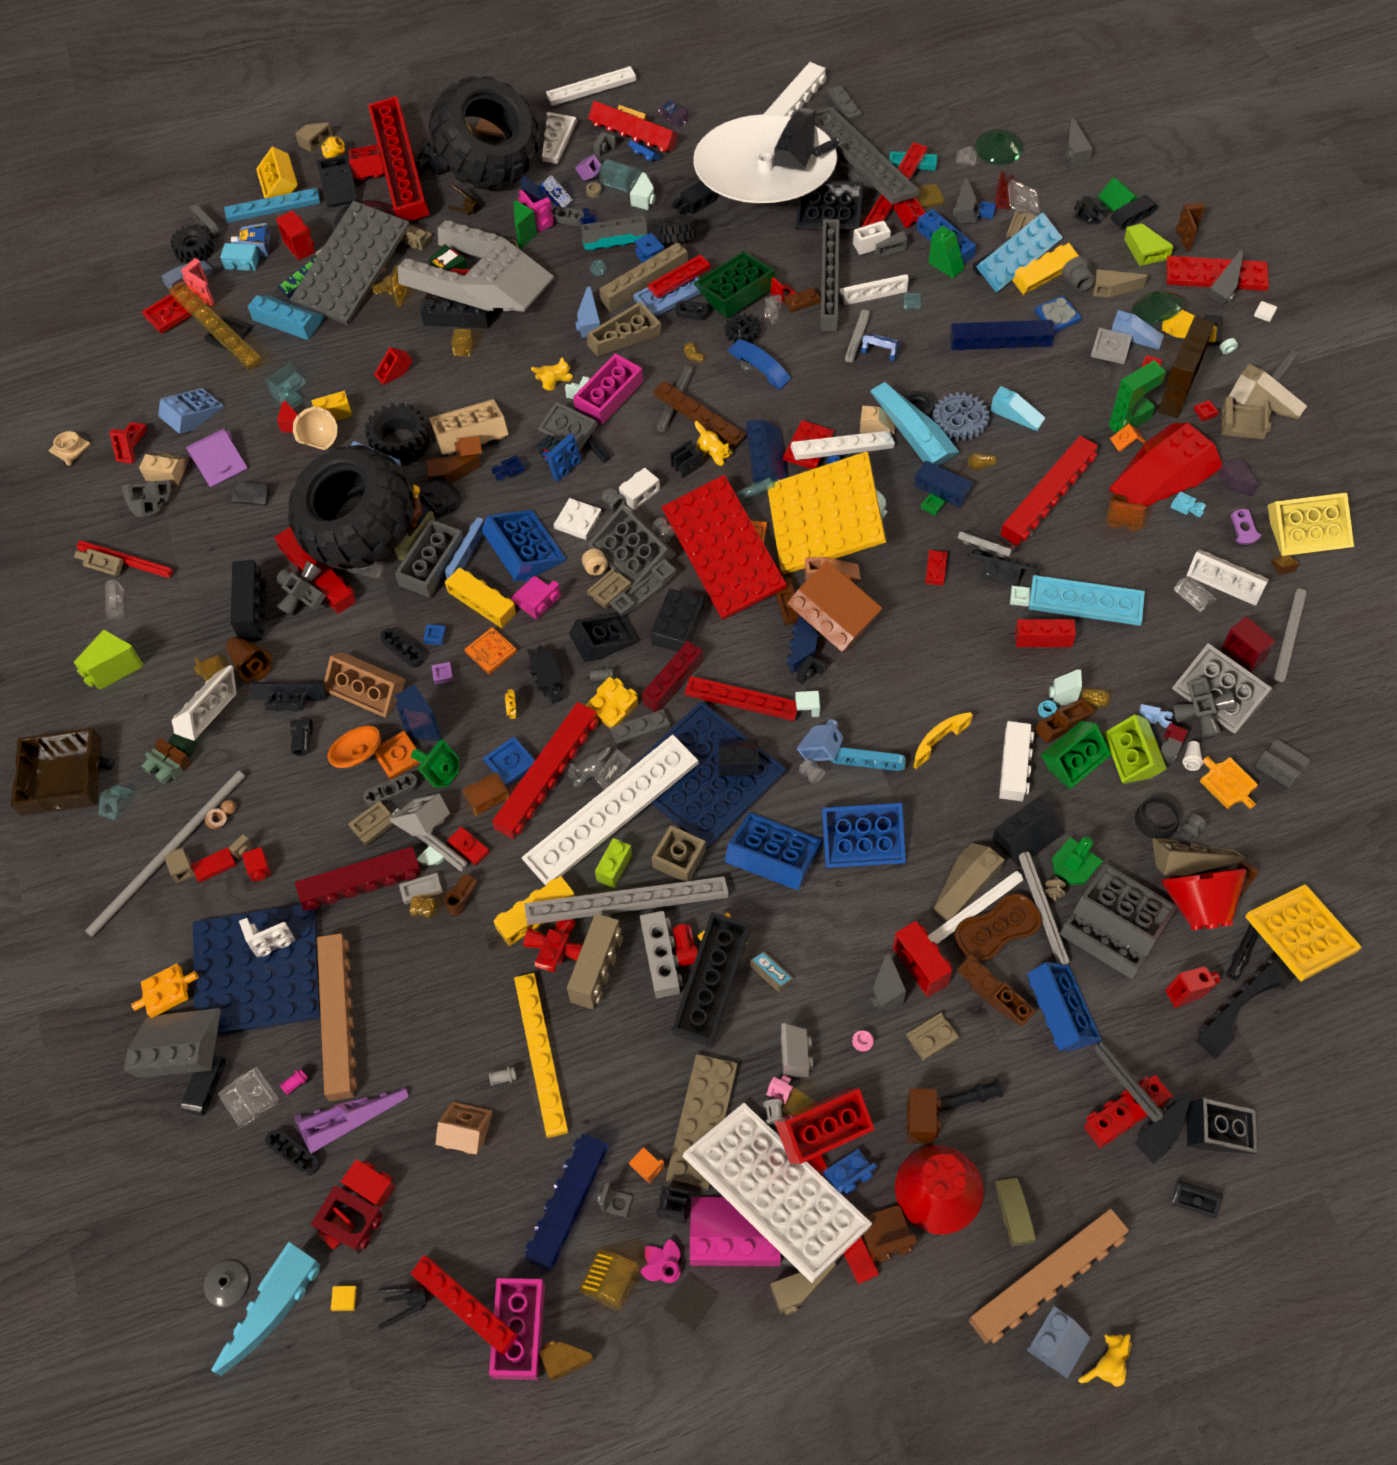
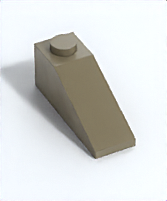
M834 1262L813 1283L801 1272L771 1283L770 1288L779 1313H785L787 1316L798 1312V1308L808 1300L835 1270L836 1263Z

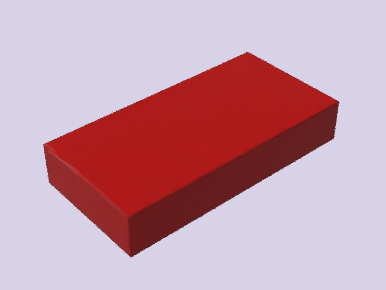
M228 847L191 864L199 883L237 866Z

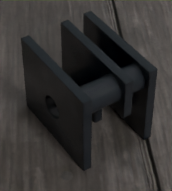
M689 440L670 453L671 467H675V471H679L682 478H685L703 466V451H698L696 444L692 445V440Z
M661 1185L662 1194H659L660 1203L659 1208H656L657 1217L685 1223V1210H688L687 1201L690 1200L689 1191ZM668 1203H673L678 1208L677 1211L667 1210Z

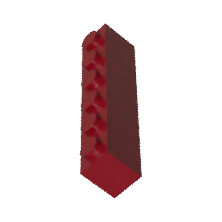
M411 846L298 880L294 883L303 911H311L325 904H334L338 900L354 898L364 892H374L384 886H393L400 881L413 880L420 876V869Z

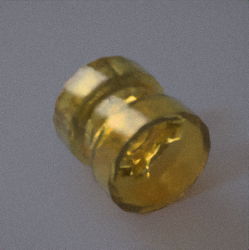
M413 896L410 903V915H423L424 918H432L435 909L434 898L422 899L419 896Z

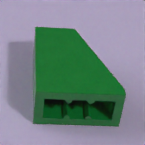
M942 225L932 234L929 264L955 279L964 271V264L956 234Z

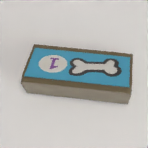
M765 951L750 960V967L779 993L794 979Z

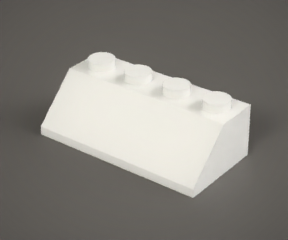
M1200 549L1195 553L1187 576L1255 606L1269 579L1262 575L1255 574Z
M229 665L215 673L195 693L194 697L184 705L182 710L173 717L174 734L195 741L237 694L233 666Z

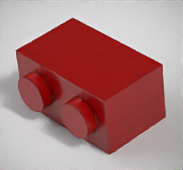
M356 1159L340 1182L353 1193L381 1209L395 1188L391 1182L393 1178L383 1171L380 1174L374 1171L375 1167L368 1161L364 1160L362 1163Z

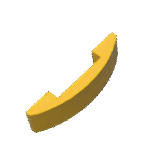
M970 712L959 714L934 727L919 745L913 767L917 769L930 758L931 747L949 732L953 731L958 735L971 725L973 714Z

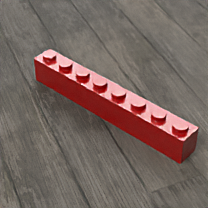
M1079 436L1004 522L1000 536L1017 546L1022 541H1027L1031 534L1030 531L1038 528L1040 520L1048 516L1052 506L1056 507L1060 497L1067 494L1069 486L1071 484L1074 485L1079 475L1085 473L1088 464L1095 461L1098 455L1096 453L1098 445Z
M579 702L575 704L492 820L495 830L513 840L524 831L526 822L534 817L536 808L545 801L548 791L555 787L560 774L565 773L568 763L576 757L579 747L586 743L591 730L596 729L599 722L596 711Z

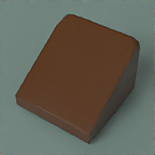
M1289 555L1271 560L1278 575L1294 572L1299 565Z

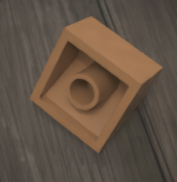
M451 1102L438 1121L436 1145L443 1146L446 1149L464 1151L467 1154H478L484 1144L493 1111Z

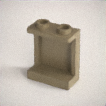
M1226 397L1222 406L1221 435L1264 439L1266 433H1269L1271 430V422H1269L1271 408L1268 407V402L1265 401L1263 407L1233 405V397Z

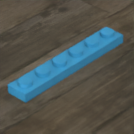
M317 188L231 205L224 207L226 220L229 223L320 204V198Z

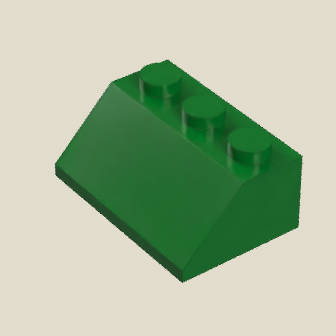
M1080 721L1046 749L1041 756L1048 770L1065 786L1072 789L1110 757L1111 752L1097 724Z

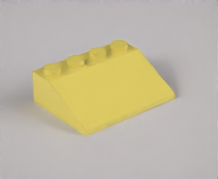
M1347 493L1277 501L1268 505L1270 524L1281 556L1354 547Z

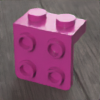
M520 190L518 200L521 204L534 211L537 233L554 226L551 201L548 197L533 204L524 191Z
M532 577L511 597V600L516 606L537 620L561 597L560 587L554 580L547 585L539 578Z

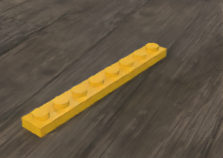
M534 973L515 977L514 980L546 1136L551 1138L567 1134L568 1129L536 977Z

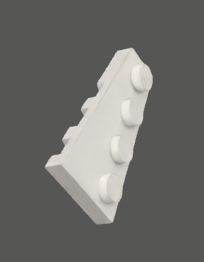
M547 112L545 141L542 153L544 162L558 164L577 123L576 117Z

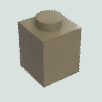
M183 848L173 850L164 856L170 875L176 883L195 876L189 856Z

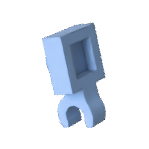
M1141 704L1137 715L1148 719L1149 724H1156L1158 721L1165 728L1168 727L1169 723L1172 724L1171 721L1165 720V718H1172V712L1160 711L1161 708Z

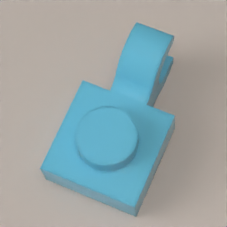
M1181 491L1171 504V508L1185 515L1191 512L1197 517L1203 515V510L1206 507L1204 503H1196V498Z

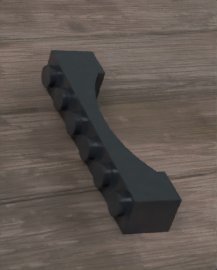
M1273 955L1265 963L1267 968L1264 971L1259 969L1252 977L1254 981L1251 984L1246 982L1238 991L1241 994L1237 998L1232 996L1225 1004L1227 1008L1223 1012L1221 1010L1216 1012L1211 1018L1213 1022L1210 1026L1205 1024L1197 1032L1200 1036L1196 1042L1215 1059L1235 1039L1231 1035L1239 1010L1260 993L1275 988L1284 990L1296 978L1295 974L1279 956L1276 958Z

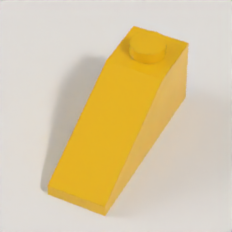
M1175 307L1163 317L1162 331L1174 337L1185 338L1194 315ZM1216 326L1213 327L1209 342L1216 341Z

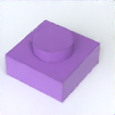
M450 662L431 665L435 685L453 682Z

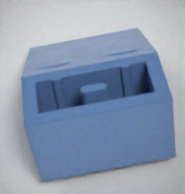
M201 388L161 398L158 416L181 434L196 429L220 411L224 405Z

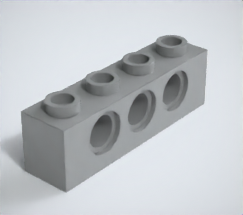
M664 911L640 915L656 999L680 994L679 987L683 986L681 974L676 973L675 967H679L677 955L672 954V948H675L673 936L668 934V930L671 929L669 917L665 918ZM655 933L663 934L660 938L653 937ZM661 951H664V952L667 953V954H666L665 956H663V957L657 956V953H659V952H661ZM664 970H668L671 972L667 976H663L660 974Z

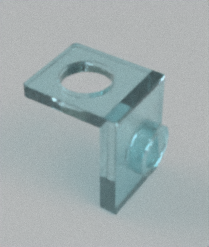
M115 785L100 794L99 815L116 820L118 802L131 796L133 791ZM105 803L112 807V813H108L105 810Z

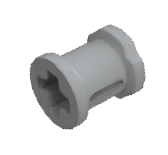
M767 1100L763 1103L767 1111L768 1119L766 1124L768 1126H776L774 1121L783 1118L781 1110L782 1100Z

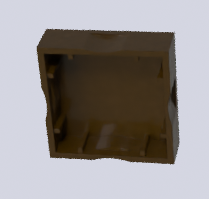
M1194 316L1172 366L1158 410L1159 413L1178 419L1199 371L1215 322Z
M93 727L65 731L53 735L42 734L18 738L15 761L16 775L13 781L11 807L18 814L25 816L96 806L102 738Z

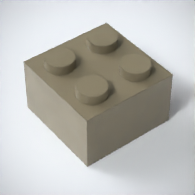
M670 825L651 857L653 868L683 882L690 881L706 853V841Z

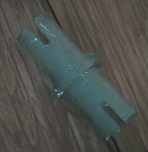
M768 477L738 490V495L741 501L754 495L758 496L761 492L770 488H774V483L771 477Z

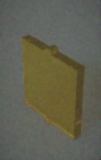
M936 183L917 187L919 195L916 198L922 208L944 204L942 191H939Z

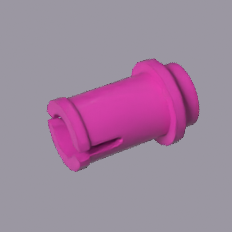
M301 1069L295 1070L291 1077L280 1084V1087L287 1095L302 1083H306L305 1081L308 1077Z

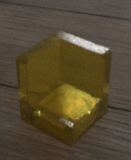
M794 1088L790 1099L783 1107V1112L790 1115L816 1102Z

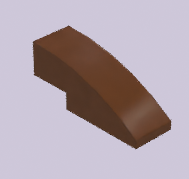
M1082 698L1057 709L1054 715L1040 720L1035 731L1047 744L1066 734L1080 721H1086L1096 711Z

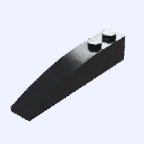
M800 108L792 115L774 148V166L806 170L812 157V149L814 148L815 110Z

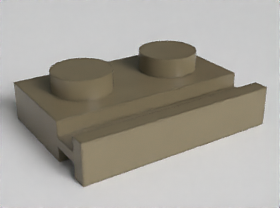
M1016 211L1006 238L1013 237L1037 216L1027 213L1020 214Z
M611 569L587 590V594L607 609L610 606L609 602L622 592L625 593L632 585L629 580L616 573L614 569Z
M378 801L348 823V826L367 846L395 824L390 821L391 813Z
M939 1013L906 1034V1038L909 1039L923 1062L959 1039L948 1021L944 1019L942 1013Z

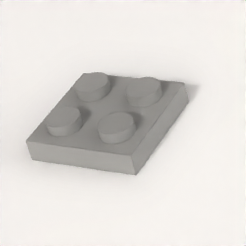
M1099 328L1091 357L1124 364L1132 335Z

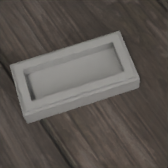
M438 873L399 884L404 904L443 893Z

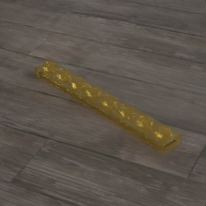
M183 282L169 289L170 295L248 370L262 362L261 357Z

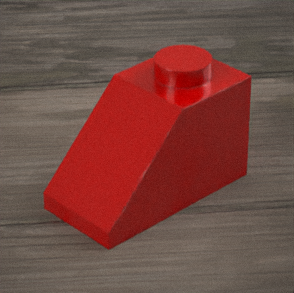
M389 347L374 375L382 385H386L404 375L413 360L405 350Z

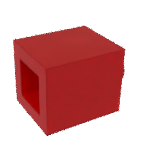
M261 847L242 853L247 874L252 882L262 881L272 875L266 854Z

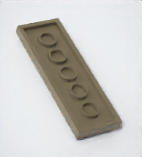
M696 1054L666 1181L709 1190L710 1183L683 1157V1154L726 1118L738 1063Z

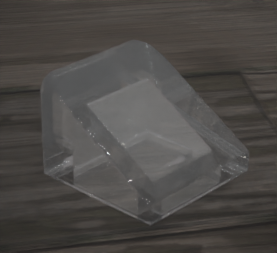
M973 146L958 150L956 161L958 164H976L977 154Z

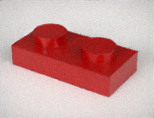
M929 550L925 584L944 585L947 552Z

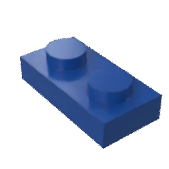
M630 139L628 146L633 148V152L639 155L641 153L644 154V158L651 162L653 159L660 160L662 155Z

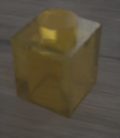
M454 329L451 342L453 354L457 356H470L473 345L471 330Z

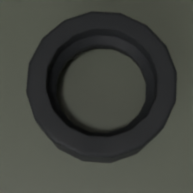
M912 391L904 396L910 403L925 405L927 410L923 411V413L930 419L932 418L934 401L929 394L922 391Z

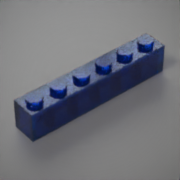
M1052 320L951 323L950 328L951 350L1052 347L1055 336Z
M583 1133L580 1139L577 1138L572 1148L574 1153L571 1159L568 1158L563 1167L565 1172L562 1178H558L554 1185L553 1191L555 1193L552 1200L548 1199L545 1204L544 1212L546 1213L542 1220H538L534 1229L536 1234L533 1240H529L525 1247L524 1253L528 1262L552 1272L608 1150L605 1142Z

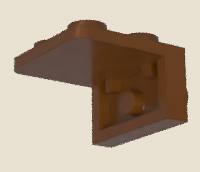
M1203 202L1184 205L1180 213L1176 232L1180 235L1181 244L1185 247L1186 251L1191 250L1196 231L1198 230L1205 209Z
M893 1206L865 1216L872 1223L863 1236L873 1263L877 1261L880 1263L887 1262L892 1259V1256L898 1254L904 1256L914 1252L913 1249L916 1248L917 1241L915 1235L910 1234L899 1206Z

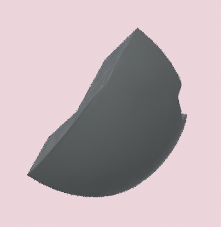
M171 480L122 485L126 504L131 512L138 517L150 516L158 512L164 502L168 500L171 490Z

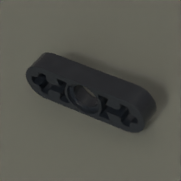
M387 628L381 632L382 643L410 667L416 668L423 664L424 657L422 652L396 630ZM388 636H389V637H392V636H393V639H394L395 642L393 643V641H392L390 638H386V637H388ZM400 645L407 646L404 651L397 650ZM411 655L414 656L415 658L418 657V659H417V660H416V659H412V658H411Z
M272 1130L267 1134L265 1139L266 1145L306 1176H312L318 1172L320 1168L319 1160L304 1147L280 1130ZM274 1137L279 1138L285 1145L282 1148L277 1143H274L272 1139ZM290 1148H298L296 1157H287V1152ZM302 1157L306 1161L311 1162L313 1167L306 1168L305 1164L300 1161Z

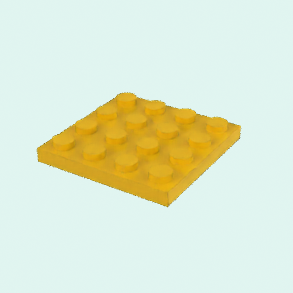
M1306 884L1249 911L1245 916L1301 982L1357 953L1362 948Z

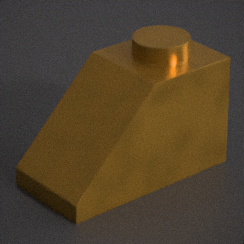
M549 1342L543 1346L544 1350L539 1351L549 1379L552 1382L594 1362L591 1353L563 1342Z

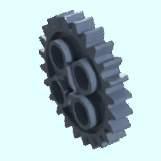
M956 392V396L949 393V398L943 396V400H938L932 416L933 421L941 427L944 433L950 435L949 439H952L954 436L956 441L960 437L965 441L966 437L972 440L973 435L979 437V432L984 433V428H987L989 422V411H987V405L983 406L984 401L978 402V397L973 399L972 394L966 396V393L963 392L961 396Z

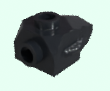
M1084 196L1081 201L1077 200L1074 206V210H1076L1074 218L1087 224H1100L1107 208L1101 205L1095 198Z

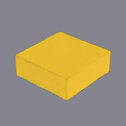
M333 1286L331 1310L355 1311L357 1287Z

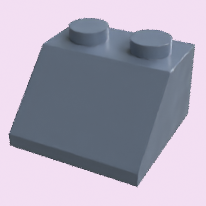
M1053 1306L1027 1351L1068 1378L1088 1344L1090 1337L1074 1319Z

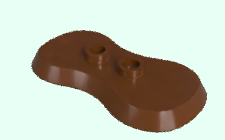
M1019 893L1009 894L1003 897L990 912L962 920L955 929V939L965 955L970 956L972 954L978 961L989 960L1007 942L1035 934L1042 924V917L1036 905L1027 896Z

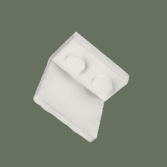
M247 918L239 921L246 942L256 957L269 955L273 950L285 948L295 941L292 932L285 922L260 932L257 930L255 923L250 924Z

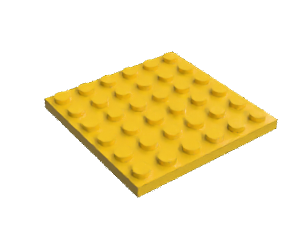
M867 451L767 484L780 570L783 575L804 569L805 558L827 557L835 559L886 543L870 456Z

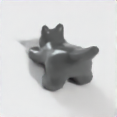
M607 747L601 752L595 751L590 753L578 764L570 763L567 771L569 778L575 779L573 782L574 787H581L591 777H595L598 781L604 780L607 771H609L605 757L610 753L611 747Z

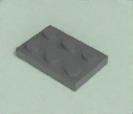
M556 401L539 426L538 431L544 435H553L560 442L570 433L575 436L580 451L598 423Z
M968 527L962 529L958 535L962 543L972 545L973 543L978 545L979 549L987 552L989 550L995 551L996 555L1003 558L1011 556L1017 548V545Z

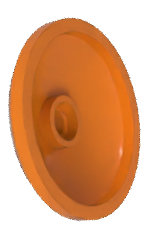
M361 726L343 734L330 747L327 754L328 761L337 768H350L364 763L379 747L381 741L379 730L373 726Z

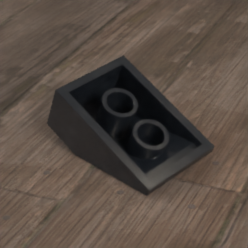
M619 613L577 619L569 632L584 662L603 659L639 641L625 616H621Z
M1205 1098L1190 1101L1186 1113L1187 1146L1202 1150L1258 1154L1256 1110Z

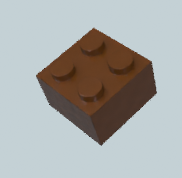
M910 1088L907 1098L908 1144L933 1145L934 1139L938 1138L941 1129V1119L937 1117L941 1100L940 1097H936V1089Z

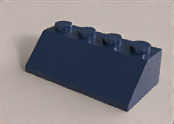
M765 420L746 421V437L753 489L767 488V484L788 478L786 463L783 460L784 450L781 429Z

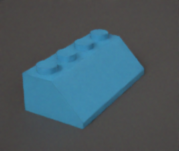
M256 295L248 305L252 320L309 340L325 319V315L267 295Z

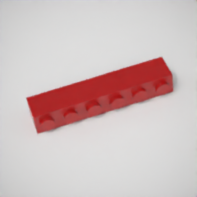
M593 101L588 117L596 126L601 127L605 125L606 130L612 132L618 130L619 135L625 137L630 135L632 140L641 142V140L646 141L645 145L654 147V145L659 146L658 150L666 153L667 150H674L679 135L678 132L597 101Z
M291 527L274 537L278 548L301 574L307 560L323 570L310 584L326 595L324 600L337 614H340L356 603L353 589L349 585L346 586L344 584L343 578L339 574L336 575L334 573L333 567L319 563L310 557L297 543Z

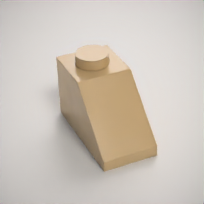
M862 406L860 433L890 431L891 435H894L895 424L882 408Z

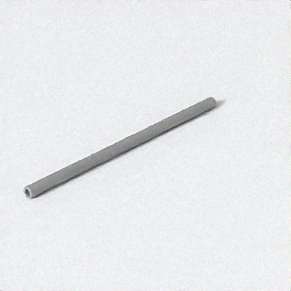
M237 771L92 922L85 932L93 937L165 862L164 856L176 850L205 820L207 813L211 809H215L245 778V775Z

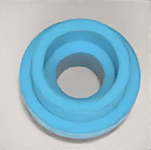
M1050 700L1040 703L1038 707V713L1043 718L1054 715L1057 710L1056 704Z

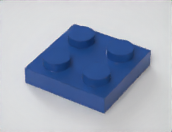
M512 737L483 758L485 764L506 788L523 777L535 761L515 737Z

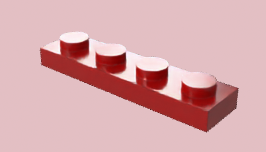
M699 255L648 284V290L659 299L709 270L710 263L703 256Z

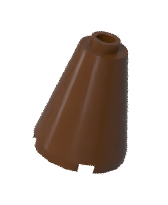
M238 636L232 637L227 641L226 650L242 680L246 682L252 680L260 681L270 672L272 668L270 664L271 661L273 662V658L268 651Z

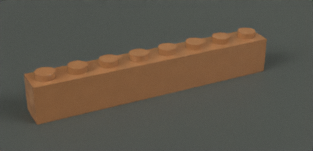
M341 933L317 937L324 1095L328 1101L354 1098V1090H357L356 1077H353V1070L356 1069L355 1057H352L355 1041L354 1037H351L354 1022L353 1018L350 1017L353 1003L352 998L349 997L352 984L351 979L348 978V971L351 970L350 960L347 959V952L350 951L348 940H345Z
M1112 1209L1108 1210L971 1316L969 1319L970 1324L985 1344L990 1341L995 1344L1005 1336L1003 1331L1006 1328L1010 1327L1013 1330L1022 1322L1021 1317L1024 1314L1028 1313L1030 1316L1040 1308L1038 1303L1044 1299L1047 1302L1058 1294L1055 1291L1060 1286L1068 1287L1075 1281L1074 1275L1078 1272L1083 1275L1093 1266L1090 1263L1097 1258L1098 1261H1101L1109 1254L1108 1249L1114 1245L1117 1248L1127 1240L1124 1236L1129 1230Z

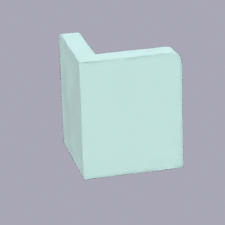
M583 376L580 384H566V398L573 399V396L590 379Z
M818 691L795 692L797 710H811L812 717H819L820 703Z

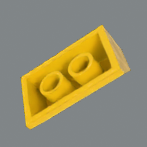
M271 147L256 168L264 198L289 194L297 187V181L288 153Z

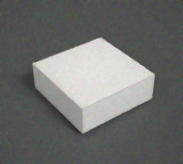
M1261 301L1254 316L1270 322L1277 307Z

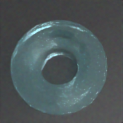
M594 260L590 265V272L594 275H602L606 271V266L601 260Z

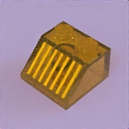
M598 1249L579 1292L620 1311L639 1270L638 1264L616 1253Z

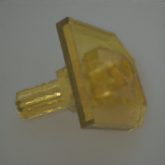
M394 266L391 276L385 277L382 283L373 285L372 289L374 294L383 292L392 294L396 307L402 306L408 286L399 284L398 266Z

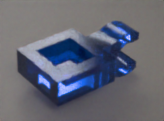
M589 207L582 208L584 217L580 218L581 225L597 223L596 215H590Z

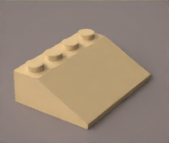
M494 399L429 418L442 455H449L455 452L454 442H457L456 438L479 435L481 445L490 440H500L508 435L504 416Z

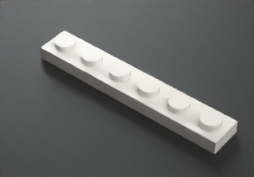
M630 66L546 91V95L551 106L634 82L636 81V75Z
M890 431L797 441L791 443V449L795 459L800 460L894 448L895 443Z

